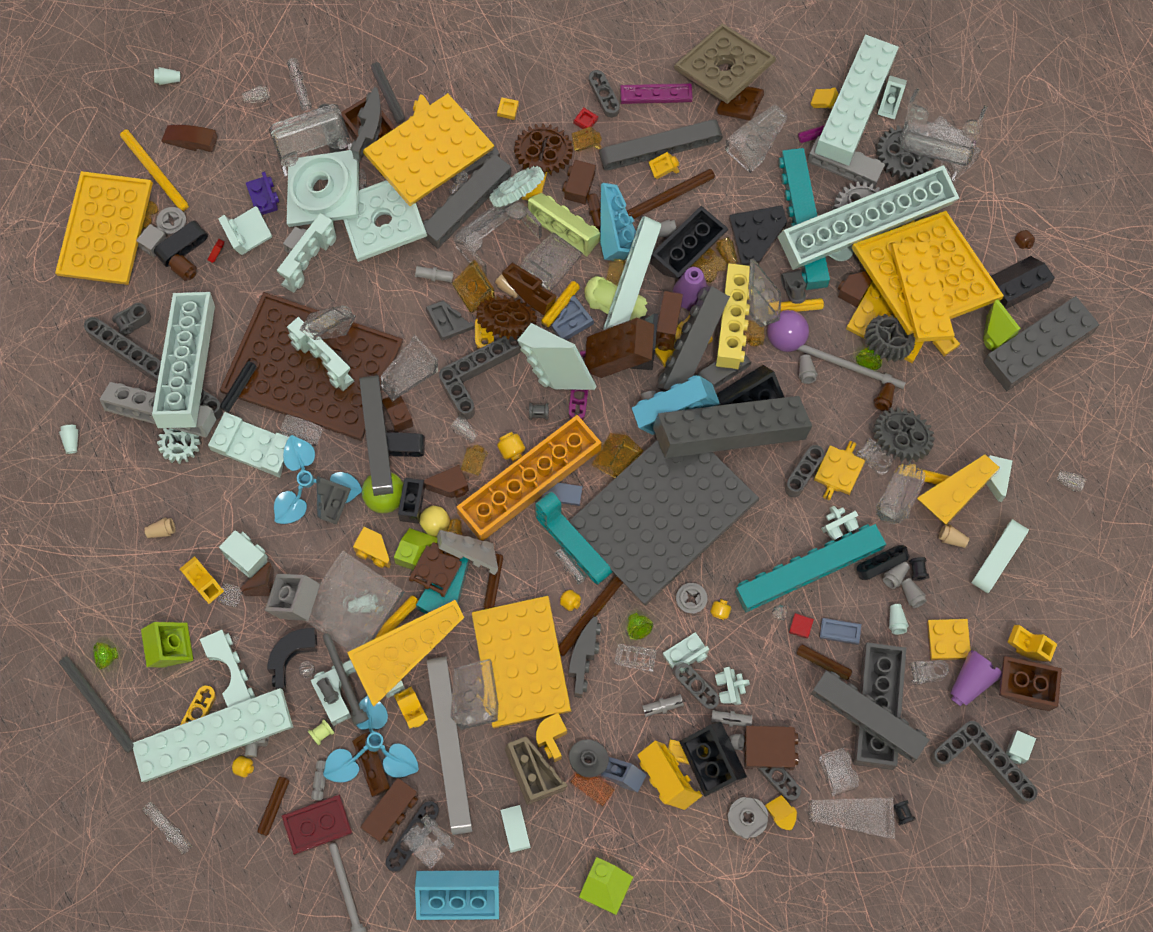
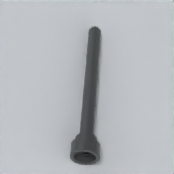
M325 633L323 635L324 643L353 711L351 713L353 716L351 718L354 726L369 720L368 715L363 709H360L330 634Z

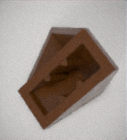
M268 562L240 588L244 596H270L274 583V568L271 563Z

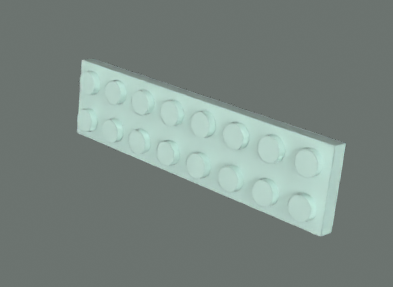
M279 688L134 742L133 751L141 782L150 781L293 728L283 689Z

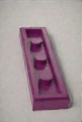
M692 83L620 85L621 104L692 102L693 100Z

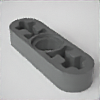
M593 70L589 74V84L604 114L607 117H616L619 114L620 104L604 73L600 70ZM594 77L600 79V86H598V82L594 80ZM602 90H606L609 92V95L602 97L599 93ZM609 101H610L611 107H612V108L615 107V109H614L613 111H612V109H608V108H609V104H608Z
M679 662L674 665L672 671L674 677L702 706L713 709L719 704L718 694L689 664ZM686 668L685 673L691 677L687 679L685 676L679 675V669ZM694 680H699L701 683V687L697 691H693L691 688ZM703 692L712 696V703L707 702V698L702 695Z
M757 768L785 800L795 801L801 794V788L784 768H772L769 773L766 772L768 768ZM780 771L783 775V780L780 782L774 781L772 773ZM787 779L789 782L786 785L790 789L793 787L796 789L794 792L796 796L792 794L788 796V789L785 786L781 789L779 786L784 784Z

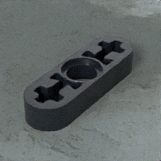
M905 545L895 546L860 563L856 567L858 577L861 580H868L907 561L910 557L907 547Z

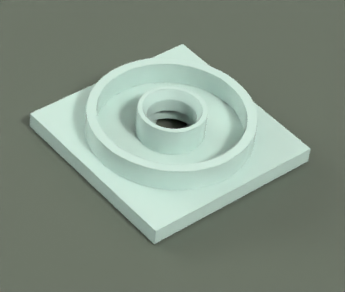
M351 150L288 159L287 225L289 227L312 224L320 213L332 221L358 217L359 160L353 159ZM328 179V184L324 189L314 191V184L318 180Z
M387 180L359 190L358 217L343 219L358 262L427 237L416 203L409 206ZM381 215H390L392 217L389 224H384L381 227L375 225L376 219Z

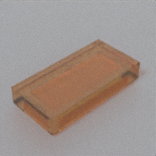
M576 774L570 782L602 807L615 791V789L598 777L589 778Z

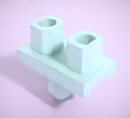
M835 506L830 507V514L826 515L828 521L831 519L835 521L822 527L823 533L827 532L830 538L835 540L843 536L839 525L844 523L848 533L859 528L855 518L858 516L856 511L841 518V514L845 513V509L843 507L837 509Z
M726 667L723 672L715 675L718 686L727 684L728 691L719 693L720 701L723 704L732 703L740 705L742 704L740 694L746 693L745 687L750 685L749 680H743L742 674L735 676L734 669Z

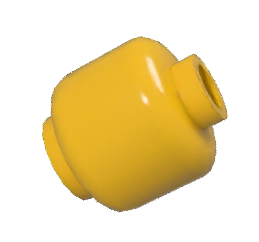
M510 432L499 438L500 441L497 443V447L504 459L508 460L511 458L513 462L522 457L521 453L524 452L525 446L519 434Z

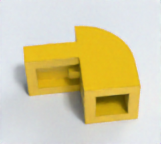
M195 556L180 568V571L208 604L224 592Z
M1014 625L1007 642L1016 648L1018 654L1036 661L1051 662L1057 647V643L1044 634H1032L1020 625Z
M412 686L394 695L409 729L419 727L428 720Z
M559 713L544 719L536 732L538 748L546 745L544 751L548 759L552 758L554 762L562 759V755L554 740L567 734V729Z

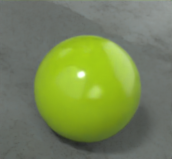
M391 472L393 494L374 496L371 475L364 481L362 498L370 510L385 514L393 512L400 506L403 482L393 472Z

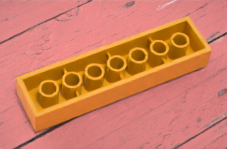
M576 415L456 507L457 514L476 537L484 541L549 489L601 451L602 442L582 419Z

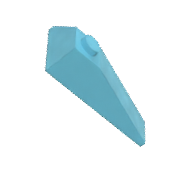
M608 183L601 184L600 243L604 260L621 261L628 257L636 230L632 224L634 219L632 216L629 217L625 209L626 203L618 186Z

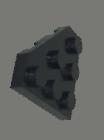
M783 205L729 215L740 264L750 266L761 262L766 252L787 224Z

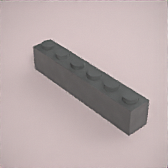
M496 154L491 158H487L483 166L479 170H475L471 178L467 182H463L454 195L451 194L447 198L446 203L442 207H438L430 219H426L423 222L427 237L424 238L439 249L491 196L490 194L493 193V190L497 189V186L512 175L511 166Z
M712 286L704 287L699 291L697 296L699 299L690 310L691 316L682 327L683 333L674 344L675 350L666 361L667 367L664 373L659 376L658 389L666 392L671 389V386L683 384L694 375L730 296Z
M825 671L811 692V695L912 763L918 759L930 740L923 731L913 729L909 726L908 721L892 715V711L885 706L880 707L874 703L875 700L871 696L859 693L853 684H846L841 681L838 674L832 671L830 673Z

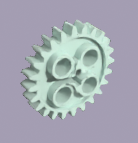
M533 166L503 181L490 194L489 198L494 207L512 204L518 201L520 197L526 196V193L532 192L544 179L543 177H545L542 169L538 166Z

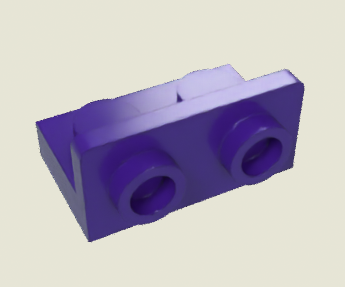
M261 172L263 177L245 183L253 206H256L261 215L278 210L276 203H279L276 192L272 193L271 188L274 185L271 176L267 177L265 172Z

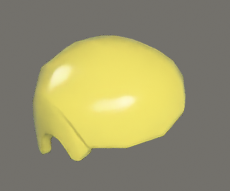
M432 505L424 509L420 514L419 523L428 535L437 537L440 530L448 531L450 528L449 515L440 506Z

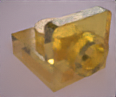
M592 127L572 133L575 151L579 152L593 146L597 150L601 149V135Z
M614 259V262L610 261L607 280L617 286L625 266V260Z
M748 320L747 331H745V335H747L746 344L750 346L763 345L765 322Z
M479 445L468 447L461 470L479 476L485 458L488 455V452L484 451L485 448Z

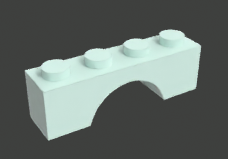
M223 630L201 638L200 641L207 658L224 662L231 671L230 684L222 693L227 706L231 707L255 698L253 689L251 687L248 688L245 681L248 680L244 669L240 670L238 663L241 662L237 652H233L230 647L233 642L229 633L225 634Z

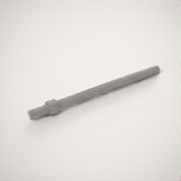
M802 345L797 349L880 380L882 384L889 382L901 389H904L906 382L893 378L888 373L882 374L807 345Z

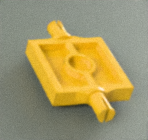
M849 441L846 450L829 446L814 478V481L822 483L827 487L823 496L824 499L831 500L834 491L843 492L848 495L851 494L865 464L864 459L853 454L856 446L855 442L852 444V441Z

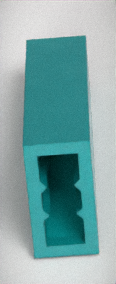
M465 557L460 559L462 565L445 597L440 596V593L432 589H425L416 604L417 610L427 614L454 600L459 604L470 559ZM432 583L433 586L443 590V588Z

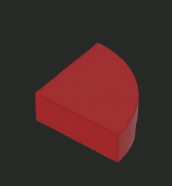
M217 240L207 259L211 263L215 262L225 241Z

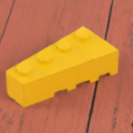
M983 455L919 496L917 500L943 524L948 525L999 471L1000 467L987 455Z

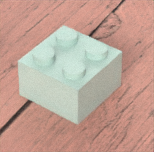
M235 530L219 548L224 557L250 579L268 563V556L265 554V550L258 544L254 546L250 541L251 539L244 532L240 534Z

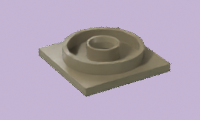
M722 23L674 65V69L728 104L776 61V57ZM725 64L732 66L728 71H721L718 68Z

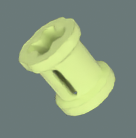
M323 719L319 726L309 730L308 733L319 746L321 741L328 735H333L334 731Z

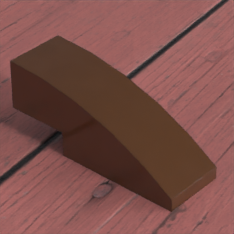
M167 125L161 141L162 143L192 151L200 149L212 153L218 136L216 130L192 125Z
M512 262L502 271L503 277L513 290L542 315H545L555 303L557 296L542 287L543 281Z

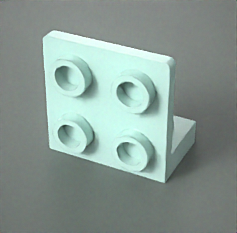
M256 206L235 219H229L225 215L218 218L231 245L241 255L272 238V234Z

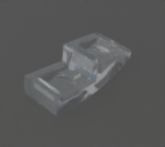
M286 415L279 433L288 437L293 435L316 446L324 428L309 421Z

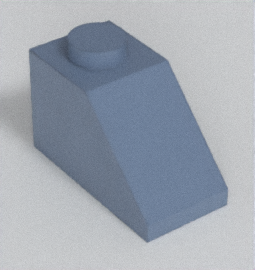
M609 757L606 770L599 776L625 789L638 793L647 774L631 763Z

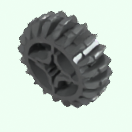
M886 314L883 316L878 315L866 327L865 344L870 345L869 350H873L874 355L878 354L880 360L886 358L887 362L891 359L894 362L902 361L910 355L914 348V333L907 335L898 319L894 318L893 315L889 317Z

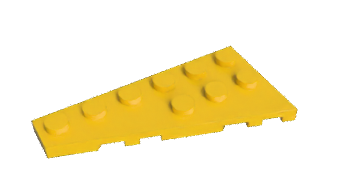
M456 600L347 652L373 707L464 619Z

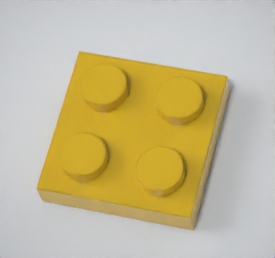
M968 619L927 621L930 660L967 658L971 650Z

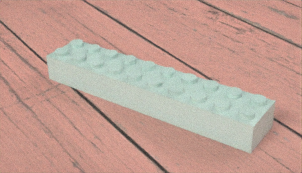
M943 165L785 229L777 237L794 270L848 248L854 243L882 234L950 206L959 199V196Z

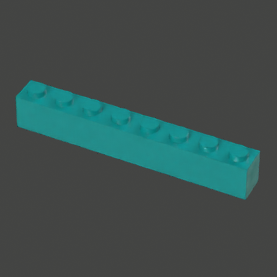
M804 148L782 150L781 158H778L779 168L783 170L781 179L782 184L786 185L785 200L789 201L788 216L792 217L793 223H791V227L817 217ZM826 257L801 267L806 290L828 287L830 277Z
M869 524L864 525L858 529L859 532L847 533L841 537V540L837 542L832 540L826 543L825 547L820 550L817 548L807 552L806 556L802 558L797 556L791 559L790 563L785 566L783 564L777 565L772 569V572L767 574L762 572L755 576L756 579L750 582L745 580L739 583L735 594L745 613L883 550L886 542L876 524L869 526Z

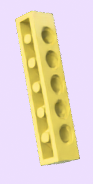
M728 263L724 293L730 296L721 317L717 367L739 369L740 362H744L745 351L741 350L742 346L745 347L747 335H743V332L747 331L748 320L745 319V315H749L750 304H747V300H750L752 290L748 289V285H752L753 274H750V266Z

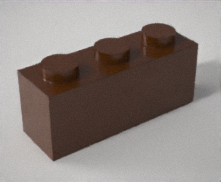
M397 778L360 828L381 845L384 841L388 842L394 834L392 831L394 827L401 825L406 818V811L409 808L412 809L418 802L417 791Z

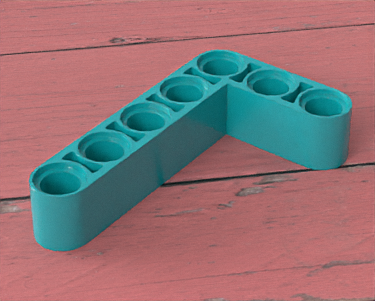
M550 491L535 503V516L537 520L595 584H600L613 573L610 566L561 514L562 504L558 497Z

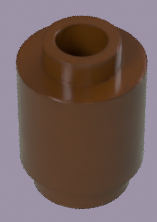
M176 254L169 261L171 270L184 281L192 280L196 276L197 267L184 256Z

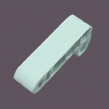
M1012 519L971 583L988 594L1027 535L1029 529Z

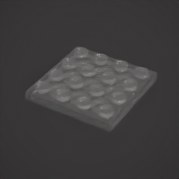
M342 550L320 583L307 622L324 634H330L335 642L351 651L374 640L405 591Z

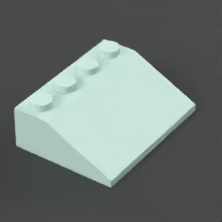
M532 323L517 340L521 346V351L526 355L527 362L532 366V371L539 378L538 382L542 386L571 390H595L597 387L575 344Z

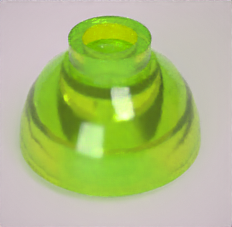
M869 347L862 349L856 357L858 365L874 371L882 366L880 356L878 354L874 355V351L869 350Z
M634 613L628 618L627 633L631 639H642L649 635L653 629V622L646 616Z
M96 642L93 646L96 667L100 670L109 667L113 660L118 658L116 647L112 648L106 643Z

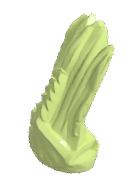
M595 276L591 278L586 284L584 291L590 308L600 309L608 314L617 285L606 280L604 277ZM638 295L630 320L646 315L647 309L645 305L648 302H646L644 297Z

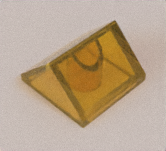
M473 260L452 283L470 313L475 312L480 302H484V299L489 300L490 297L495 299V290L476 260Z
M610 433L594 459L592 466L616 478L643 453V450L628 435Z

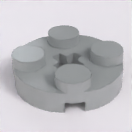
M739 798L729 809L727 814L728 825L735 835L743 839L755 838L766 829L768 811L765 805L758 799ZM744 813L747 815L751 813L753 815L751 823L743 821Z

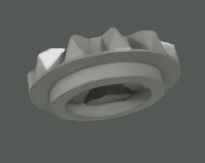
M177 207L165 208L157 216V226L162 228L168 235L175 233L186 224V216ZM169 216L175 220L174 226L169 223Z
M687 583L677 591L676 602L678 607L685 613L695 614L701 612L706 606L707 593L702 586L696 583ZM687 593L690 594V596L697 595V597L695 598L696 603H686V601L688 600Z

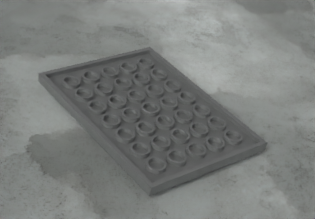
M657 440L570 519L569 522L605 560L612 572L646 606L759 501V497L713 452L664 458Z

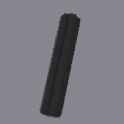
M246 362L220 404L222 410L229 412L256 369V365L253 362Z

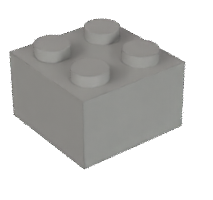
M277 574L265 611L279 619L308 621L320 584L306 575Z

